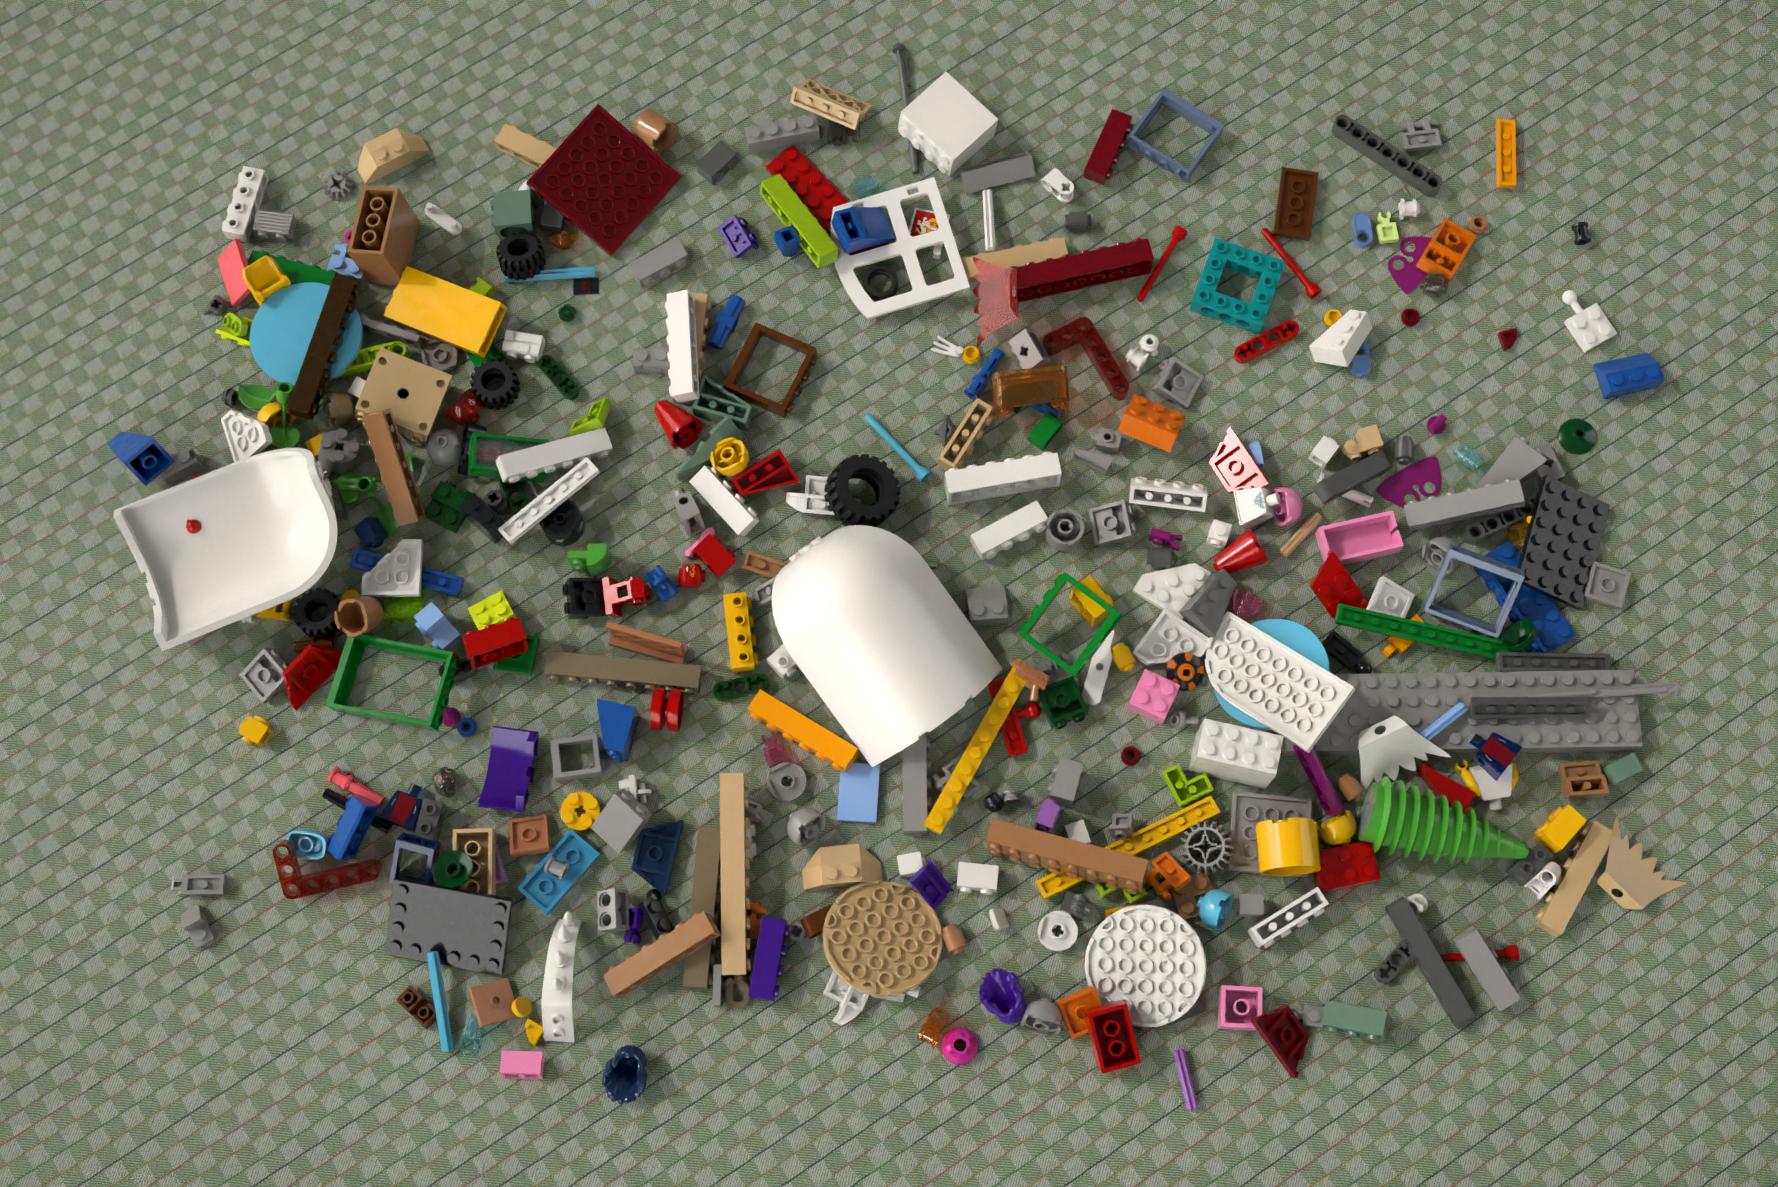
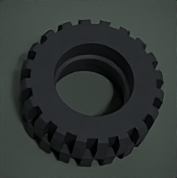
M858 454L852 455L838 464L828 476L827 484L824 488V491L827 492L824 496L825 502H829L827 508L830 512H834L835 515L833 517L836 520L840 519L842 521V525L877 527L896 510V506L900 501L898 496L901 494L900 487H897L899 480L897 477H894L893 474L895 472L892 468L889 469L886 466L887 463L885 461H878L879 458L876 456L869 458L868 454H862L860 457ZM857 478L869 483L876 494V504L874 506H865L858 503L850 494L848 487L849 479Z

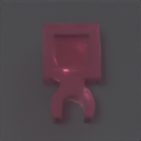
M774 731L771 732L773 736L771 740H766L764 735L761 737L764 745L767 746L763 748L769 768L783 762H788L782 743H777V736Z

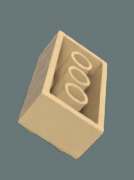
M493 828L453 829L452 851L457 850L466 853L473 863L471 877L465 884L457 888L496 895L497 832Z

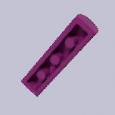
M1294 745L1293 749L1326 815H1340L1345 809L1315 748L1313 747L1308 753Z

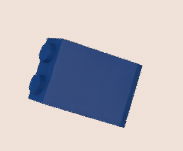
M597 699L604 749L608 756L611 757V760L622 762V760L628 761L640 715L636 707Z

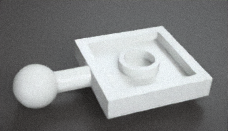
M1567 290L1563 293V302L1571 305L1576 315L1567 319L1564 324L1584 353L1617 334L1597 303L1583 310L1577 302L1575 291Z

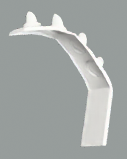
M569 911L565 913L563 919L558 920L548 948L541 999L544 1041L575 1042L572 1007L575 946L582 920L572 919Z

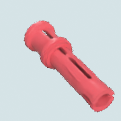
M338 766L330 772L327 781L339 785L343 791L349 790L356 795H361L379 804V808L384 804L385 797L356 781L353 775H347L342 772Z

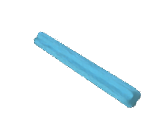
M594 266L540 270V274L534 275V278L531 279L527 278V280L520 279L517 281L514 278L509 279L505 275L504 279L505 282L587 278L595 277L596 272Z
M428 952L427 961L442 1052L452 1051L454 1047L439 952Z

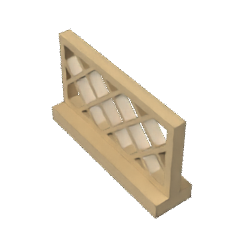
M807 79L801 85L796 84L790 99L791 104L853 130L857 129L859 122L872 110L873 106L811 79Z

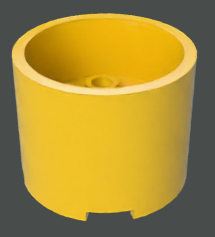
M1287 818V820H1277L1275 823L1274 820H1266L1256 824L1260 874L1266 876H1294L1310 874L1321 870L1317 822H1313V819Z

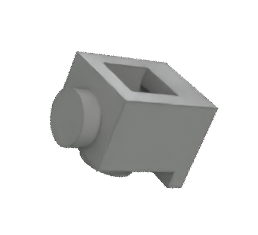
M1100 427L1099 432L1095 431L1093 443H1096L1095 450L1117 454L1122 432Z

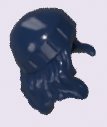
M625 1045L618 1049L615 1057L606 1063L602 1085L605 1086L607 1096L612 1102L618 1101L619 1104L624 1102L628 1104L629 1102L636 1101L637 1097H640L646 1089L648 1074L645 1067L647 1059L645 1053L639 1047Z

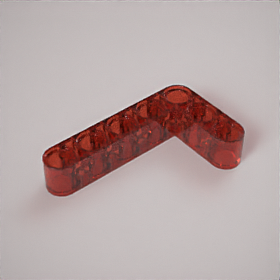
M1078 318L1043 338V347L1049 356H1053L1080 342L1111 396L1116 400H1124L1126 398L1129 383L1089 318ZM1085 326L1087 330H1081L1079 327ZM1068 334L1071 338L1066 339L1063 335ZM1094 341L1097 345L1091 346L1088 342ZM1052 342L1055 346L1049 347L1047 343ZM1102 356V357H1104L1106 360H1105V361H1100V360H1098L1097 357ZM1113 372L1115 376H1109L1106 373ZM1122 387L1124 391L1119 392L1116 388Z
M281 840L273 849V857L284 896L288 899L302 898L373 881L378 878L382 871L380 861L369 859L302 875L295 848L291 841ZM279 847H286L288 854L280 853ZM284 866L292 867L293 873H287L284 870ZM368 866H373V867H375L376 870H377V873H375V874L369 873L368 870H367V867H368ZM348 871L356 872L357 878H350ZM328 876H335L337 878V882H330ZM315 880L318 887H311L308 881ZM289 885L297 886L298 892H292L289 889Z

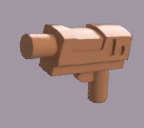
M1012 658L1009 664L1016 668L1014 675L1026 681L1025 686L1031 690L1029 700L1037 702L1039 689L1045 690L1047 682L1050 681L1049 675L1029 666L1023 660L1018 661Z

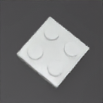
M1382 576L1378 580L1366 610L1405 618L1415 594Z

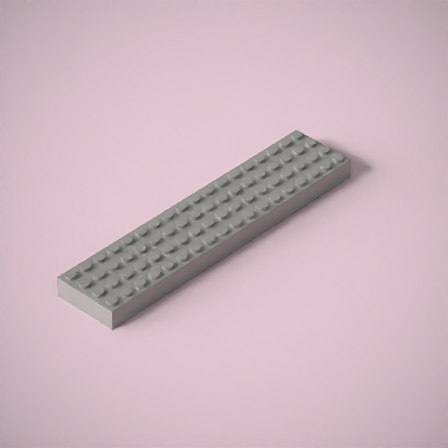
M1635 671L1333 674L1352 685L1355 691L1314 745L1318 756L1360 755L1358 740L1361 731L1392 716H1397L1420 734L1452 707L1461 702L1466 706L1467 712L1430 740L1431 743L1447 754H1478L1491 735L1494 738L1500 737V739L1506 741L1507 744L1499 742L1515 753L1637 751L1643 746L1637 695L1590 698L1592 700L1590 718L1471 719L1469 716L1471 697H1526L1528 694L1631 688V685L1636 684ZM1384 727V728L1381 729V730L1376 731L1375 734H1378V735H1379V734L1384 733L1385 730H1386V727ZM1475 734L1483 738L1479 744L1472 741ZM1284 737L1283 756H1297L1293 749L1295 744Z

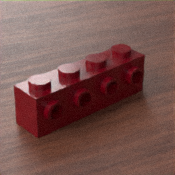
M1115 109L1111 110L1085 167L1084 178L1104 185L1106 179L1111 178L1113 172L1111 168L1113 164H1117L1120 157L1118 152L1120 149H1124L1127 141L1125 137L1133 129L1134 124L1131 123L1132 116Z

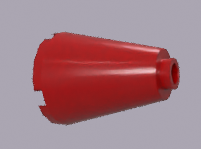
M660 400L656 403L654 413L674 449H677V447L685 449L699 438L697 434L699 430L702 432L703 424L697 418L669 400Z
M1248 529L1215 557V563L1212 565L1216 571L1225 569L1228 574L1265 564L1268 559L1262 547H1260L1257 538L1251 529Z

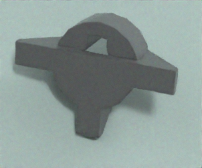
M216 295L210 301L209 306L203 311L204 315L213 313L219 316L223 315L227 309L235 306H232L231 302L224 301L222 298H219V295Z
M944 415L943 423L939 429H935V434L942 438V447L948 444L957 430L949 415Z

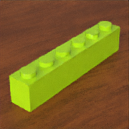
M778 174L761 181L760 195L785 227L793 226L800 238L799 245L819 269L837 261L838 245L831 240L828 232L820 226L817 218L813 217L808 207L801 202L798 194L790 188L787 180H784Z

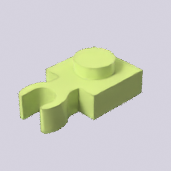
M1389 211L1386 213L1387 218H1383L1381 212L1377 216L1380 223L1376 227L1379 244L1398 242L1399 240L1396 222L1390 223L1391 214Z

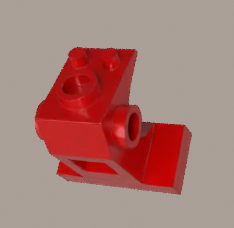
M609 576L602 578L606 615L615 619L622 617L621 607L624 604L631 603L633 606L648 605V600H651L650 587L644 583L643 578L640 579L637 576L630 577L628 581L620 583ZM627 589L628 596L620 598V591Z

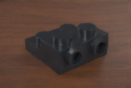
M605 577L567 579L562 586V593L564 596H567V602L564 603V613L568 614L569 619L608 616L605 610L602 578Z

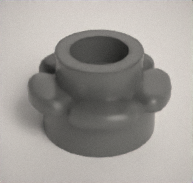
M232 388L222 393L224 404L226 406L235 405L238 401V392Z

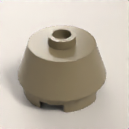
M330 391L329 394L324 395L323 399H326V403L323 404L325 418L331 420V423H329L330 428H340L353 420L354 403L352 400L350 401L347 393Z

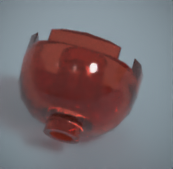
M468 389L445 412V415L458 425H466L468 422L475 424L481 418L479 413L482 410V401L472 389Z

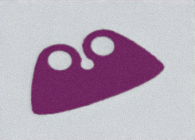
M1413 236L1404 238L1401 241V252L1407 257L1411 256L1413 262H1408L1405 257L1400 255L1392 257L1388 262L1390 274L1405 294H1410L1427 275L1425 271L1417 268L1416 265L1432 239L1430 237ZM1406 242H1413L1416 248L1413 252H1407L1404 249ZM1399 259L1403 261L1404 268L1401 270L1394 269L1392 266L1394 260Z
M1427 457L1398 471L1381 483L1376 492L1386 500L1404 508V505H1407L1403 500L1405 494H1413L1415 500L1420 502L1419 494L1412 489L1414 484L1418 485V490L1423 496H1436L1441 489V473L1437 457ZM1426 482H1432L1435 485L1433 493L1424 491L1423 486Z

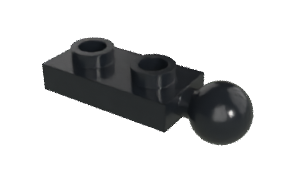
M1334 630L1322 642L1325 651L1349 671L1355 666L1358 674H1371L1372 666L1368 662L1360 661L1363 654Z

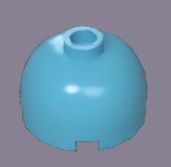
M1214 889L1207 892L1204 897L1201 896L1197 903L1199 916L1206 926L1217 931L1222 929L1225 924L1222 920L1225 916L1229 917L1234 897H1231L1232 893L1221 889Z

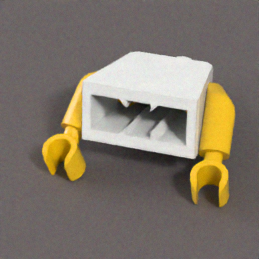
M1516 755L1506 768H1503L1505 766L1500 762L1469 767V770H1467L1468 763L1466 760L1462 761L1464 768H1460L1457 762L1455 764V770L1461 773L1466 786L1475 792V796L1482 800H1489L1491 810L1502 808L1501 798L1511 796V791L1514 790L1519 779L1516 764L1513 763Z

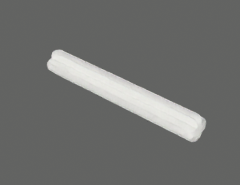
M988 189L982 192L985 247L987 251H994L996 244L992 190Z

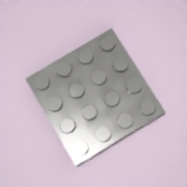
M1233 791L1229 836L1233 838V841L1229 845H1233L1234 849L1229 850L1233 857L1228 856L1230 861L1228 871L1260 874L1256 824L1266 820H1274L1275 823L1277 820H1287V818L1311 819L1312 799ZM1309 874L1294 875L1289 877L1308 878Z

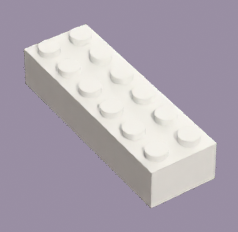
M1048 451L1039 456L1026 455L1016 460L1015 458H1008L1004 462L996 463L995 461H990L981 466L973 464L964 469L951 468L944 474V487L948 505L1057 487L1060 485L1062 472L1057 452L1052 453Z

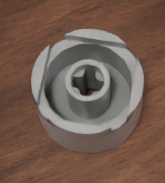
M342 428L326 433L321 439L318 452V460L322 467L331 473L332 471L338 472V474L349 472L354 467L358 455L359 445L356 438Z
M1070 508L1054 511L1049 516L1045 529V539L1049 545L1056 550L1065 552L1075 549L1081 543L1085 529L1081 515Z

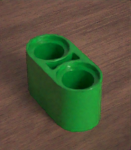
M1046 413L1032 430L1027 440L1043 451L1060 431L1063 423L1050 413Z

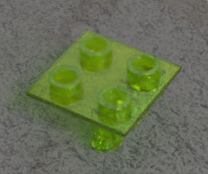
M421 588L420 597H385L383 620L389 623L404 622V618H406V621L409 622L411 618V621H416L414 616L423 608L424 588Z

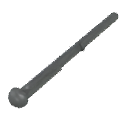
M898 43L893 46L892 52L897 56L903 108H906L910 104L908 87L911 84L906 48L903 44ZM908 139L912 174H919L917 151Z

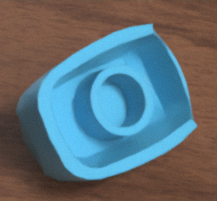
M309 829L293 830L287 836V848L290 856L295 858L321 859L328 852L329 837Z

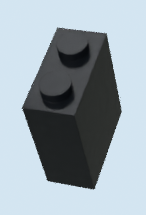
M473 493L460 507L468 520L496 545L503 538L498 528L504 524L501 516Z

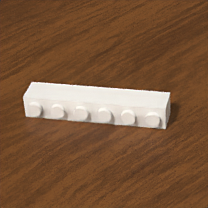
M688 290L669 293L665 302L668 314L666 326L669 334L667 335V343L669 345L667 357L670 362L668 375L671 380L669 393L678 403L700 399L694 296Z
M604 427L500 455L496 460V465L503 483L508 481L515 483L520 478L526 476L527 478H533L541 472L547 474L554 472L559 467H563V469L569 468L586 457L590 461L596 457L603 459L608 456L613 447Z

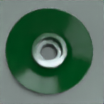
M1570 419L1559 428L1558 440L1567 452L1580 455L1589 452L1596 442V433L1588 422L1582 419ZM1576 432L1581 433L1582 436H1577Z
M457 850L449 851L440 856L433 868L434 878L442 887H460L471 877L473 863L466 853Z

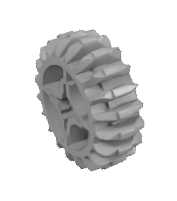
M1205 820L1204 827L1201 822H1197V829L1191 825L1190 829L1192 832H1184L1188 838H1181V841L1186 843V845L1180 846L1181 850H1186V852L1181 854V857H1188L1184 863L1187 865L1192 863L1190 869L1194 870L1197 867V873L1200 874L1204 869L1205 874L1209 875L1210 868L1213 873H1217L1216 866L1223 870L1224 866L1221 863H1230L1226 856L1233 857V854L1228 852V849H1234L1233 845H1228V843L1233 841V838H1225L1229 835V831L1222 832L1224 826L1219 825L1216 828L1217 823L1214 821L1209 826V821ZM1204 832L1202 840L1199 843L1193 844L1194 839ZM1210 832L1216 833L1220 837L1222 844L1213 843ZM1207 843L1208 845L1213 846L1209 848L1207 852L1204 849L1199 848L1206 846ZM1222 850L1220 856L1210 863L1213 853ZM1192 851H1200L1204 863H1199L1193 856Z

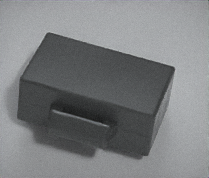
M547 201L544 202L540 219L541 229L563 233L565 223L571 222Z

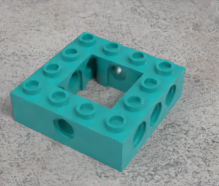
M1215 238L1189 311L1259 335L1285 261ZM1224 267L1231 269L1232 272L1237 271L1246 274L1249 278L1259 279L1251 304L1216 292Z

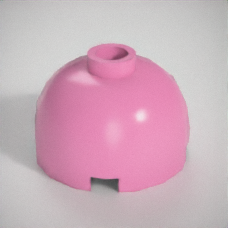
M1288 487L1271 490L1272 494L1278 493L1281 498V503L1273 506L1274 518L1277 521L1274 523L1278 526H1284L1298 520L1303 509V501L1300 495Z

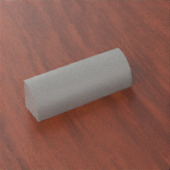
M1028 151L958 169L966 194L1035 176L1032 155Z

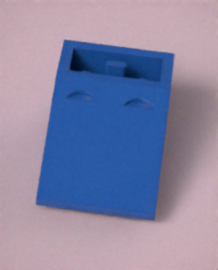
M850 207L834 213L831 223L845 254L896 239L882 207Z

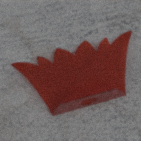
M973 257L974 264L980 274H976L974 277L982 283L973 290V293L982 299L974 309V313L983 314L976 325H983L977 339L978 347L991 333L1019 319L1017 269L994 265Z

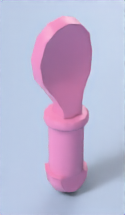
M707 528L701 534L698 541L695 540V543L685 551L684 556L686 558L693 557L694 553L692 550L709 533L712 536L716 535L715 529Z

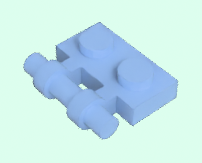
M336 243L334 250L340 251V255L332 254L326 270L332 269L342 275L350 274L358 281L363 282V273L353 259L347 258L349 244Z

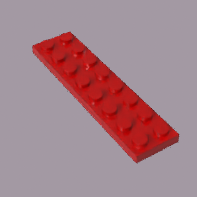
M791 145L765 166L766 170L772 176L780 174L784 180H787L790 188L798 194L801 202L808 207L812 216L817 218L820 226L831 236L833 207L849 203V201L794 145ZM889 242L850 252L848 254L855 255L858 253H862L868 250L888 245Z

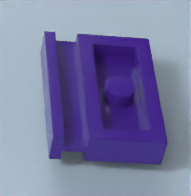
M928 861V864L919 869L908 881L932 909H935L947 897V894L954 889L931 861Z

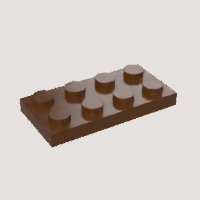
M1282 167L1273 236L1304 241L1310 240L1319 172Z

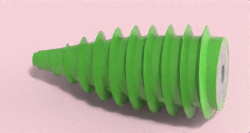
M1384 776L1378 783L1373 782L1369 786L1359 816L1358 839L1373 843L1374 853L1381 846H1387L1389 856L1396 849H1401L1403 859H1406L1410 852H1416L1418 862L1422 861L1426 854H1431L1433 864L1437 863L1440 856H1447L1449 865L1453 863L1455 857H1462L1464 865H1466L1470 858H1479L1481 863L1484 858H1496V860L1498 858L1522 859L1526 858L1529 852V847L1525 846L1524 843L1513 839L1510 835L1507 836L1501 833L1497 826L1493 828L1489 826L1488 819L1485 816L1477 820L1475 810L1472 807L1467 808L1463 812L1462 805L1458 800H1455L1449 806L1448 799L1444 794L1439 795L1434 800L1433 792L1430 789L1425 790L1420 796L1419 788L1415 784L1406 791L1402 780L1397 781L1391 787L1390 779L1387 776Z

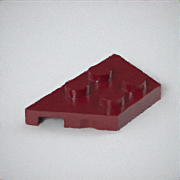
M1281 1006L1253 1018L1251 1023L1290 1077L1297 1078L1299 1072L1296 1071L1299 1060H1303L1309 1034L1290 1007Z

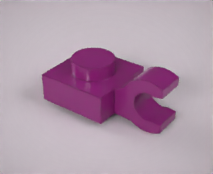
M1152 528L1148 541H1152L1153 544L1158 546L1167 545L1168 543L1173 550L1179 551L1181 546L1176 545L1174 541H1182L1183 536L1170 534L1171 532Z

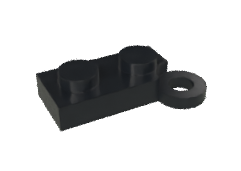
M651 889L646 894L647 900L638 905L656 940H658L660 935L670 933L674 930V927L661 904V893L656 889ZM652 894L656 896V900L652 898Z

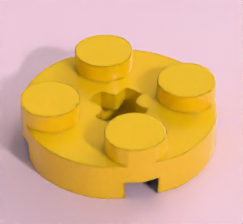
M587 792L570 793L562 803L560 812L563 822L570 829L584 832L590 829L600 815L601 809L593 795ZM583 807V810H585L586 813L581 814V817H578V813L575 811L576 809Z

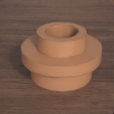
M1475 216L1469 221V229L1475 234H1481L1487 229V221L1482 216Z

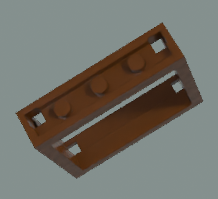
M756 322L723 387L740 399L785 418L787 413L793 410V402L796 397L800 396L802 392L801 386L804 381L808 380L811 366L816 364L818 358L816 348ZM761 336L807 354L782 404L737 386Z

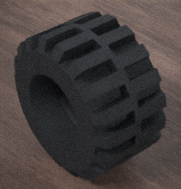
M529 232L512 233L511 236H506L497 245L496 254L501 271L509 279L514 278L519 281L520 279L534 278V275L540 274V270H543L544 265H546L541 240L534 234L531 235Z
M495 358L494 361L487 359L486 363L482 361L480 367L476 366L474 368L475 373L471 374L472 380H470V385L476 399L482 406L485 407L487 405L488 409L491 410L493 407L496 410H500L502 406L505 409L508 407L507 404L510 403L512 405L514 403V398H518L517 392H520L521 389L519 386L520 381L510 363L507 364L505 360L500 362L498 358ZM494 378L505 379V383L500 389L495 391L486 389V385L490 380Z
M316 588V591L309 589L308 594L302 593L303 597L296 600L298 605L293 607L295 611L293 617L296 619V625L308 637H313L315 640L320 639V637L322 639L327 638V636L334 637L336 631L339 633L341 629H338L336 626L334 612L340 605V599L333 592L325 588L324 590ZM317 607H329V613L324 620L311 622V614Z

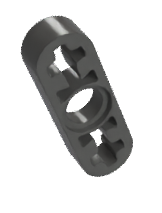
M1403 940L1375 969L1374 977L1379 983L1384 984L1391 981L1413 958L1409 950L1406 953L1403 952L1407 947ZM1394 954H1399L1402 957L1403 962L1401 965H1395L1392 962ZM1388 966L1393 968L1387 973L1388 978L1380 977V969L1383 971Z

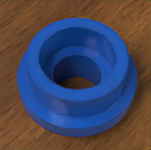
M463 718L459 721L457 730L461 736L471 737L477 731V724L471 718ZM466 725L471 726L470 730L465 731L464 727Z

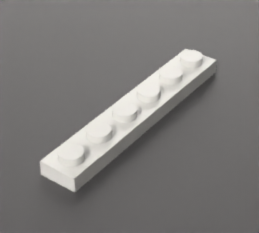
M586 457L499 527L498 531L512 545L600 473L598 468Z

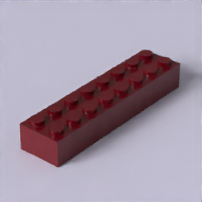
M1138 238L1129 243L1120 242L1114 246H1102L1093 251L1084 250L1074 255L1065 254L1056 259L1047 258L1038 263L1029 262L1020 267L1011 266L1004 270L1003 289L1007 304L1011 305L1150 274L1154 257L1149 239Z

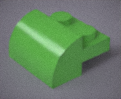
M588 543L587 551H568V560L572 568L578 572H586L588 569L592 577L603 574L611 564L612 555L607 544Z

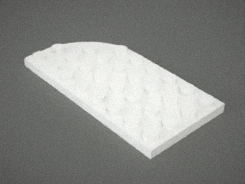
M1229 611L1223 616L1216 637H1210L1206 646L1205 667L1210 682L1218 694L1239 710L1279 735L1284 736L1285 739L1308 753L1355 691L1352 685Z

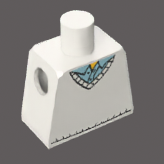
M1263 487L1233 491L1239 524L1248 529L1273 517V506L1281 503L1278 493L1270 494V491Z

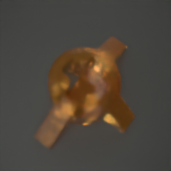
M561 231L560 235H557L555 238H548L547 241L560 250H567L571 248L579 235H570L566 231Z

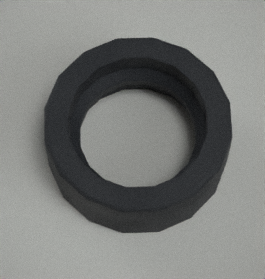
M885 265L871 267L865 273L863 279L865 292L876 302L893 297L898 289L897 274L892 268ZM876 275H885L891 280V288L885 292H876L871 289L870 280Z

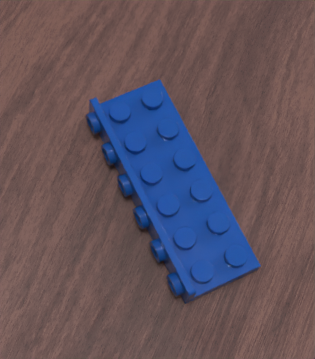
M1510 541L1484 555L1516 568L1520 560V555ZM1474 566L1476 573L1483 577L1486 587L1495 594L1498 604L1502 607L1514 580ZM1521 585L1508 618L1512 623L1526 619L1534 624L1537 633L1530 647L1532 652L1549 653L1576 636L1550 597Z

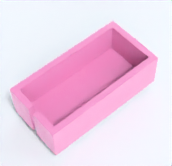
M1393 510L1321 526L1315 533L1323 563H1325L1330 550L1334 551L1343 565L1399 553L1404 546L1400 532L1396 530L1398 526Z

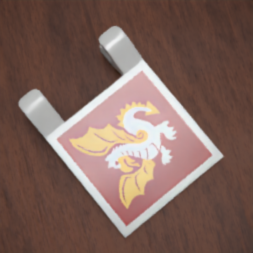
M914 208L909 228L910 236L915 237L939 228L934 211ZM946 214L949 221L950 214ZM943 243L933 245L935 246L933 250L934 259H940Z

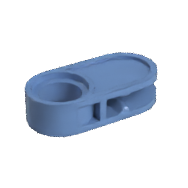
M1360 211L1354 214L1351 220V227L1355 245L1359 248H1366L1370 245L1373 234L1369 215ZM1366 235L1368 237V241L1362 242L1359 240L1358 236Z
M1365 342L1360 346L1364 349V354H1355L1350 362L1352 374L1357 378L1366 377L1371 368L1369 347Z

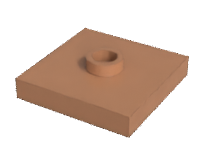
M547 814L508 820L511 858L551 852Z
M508 978L469 988L480 1028L518 1018L512 1012L511 1004L515 999Z

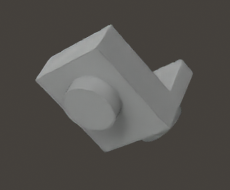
M1132 813L1113 814L1112 825L1109 826L1113 839L1123 840L1125 838H1132L1134 819Z

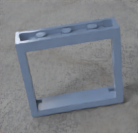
M1163 88L1128 135L1127 145L1133 151L1143 154L1146 159L1153 160L1159 164L1162 169L1174 173L1177 178L1188 181L1222 135L1225 125ZM1162 105L1212 135L1188 169L1138 138Z
M1450 544L1424 603V611L1431 614V617L1439 616L1444 618L1450 624L1458 623L1463 625L1469 631L1477 630L1486 637L1498 638L1525 578V571ZM1451 558L1514 580L1494 625L1433 603Z

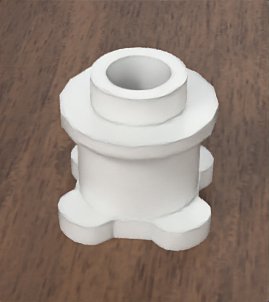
M1404 198L1400 199L1398 204L1400 220H1403L1404 216L1416 218L1417 214L1420 213V203H1417L1416 199L1405 202Z
M1152 334L1143 336L1139 341L1140 352L1143 354L1149 353L1155 357L1158 354V338Z
M1138 347L1135 349L1131 348L1125 356L1127 358L1126 363L1130 362L1137 367L1136 371L1139 372L1147 362L1150 354H1143L1138 350Z
M1416 893L1407 898V902L1417 918L1419 913L1427 910L1428 902L1423 895Z

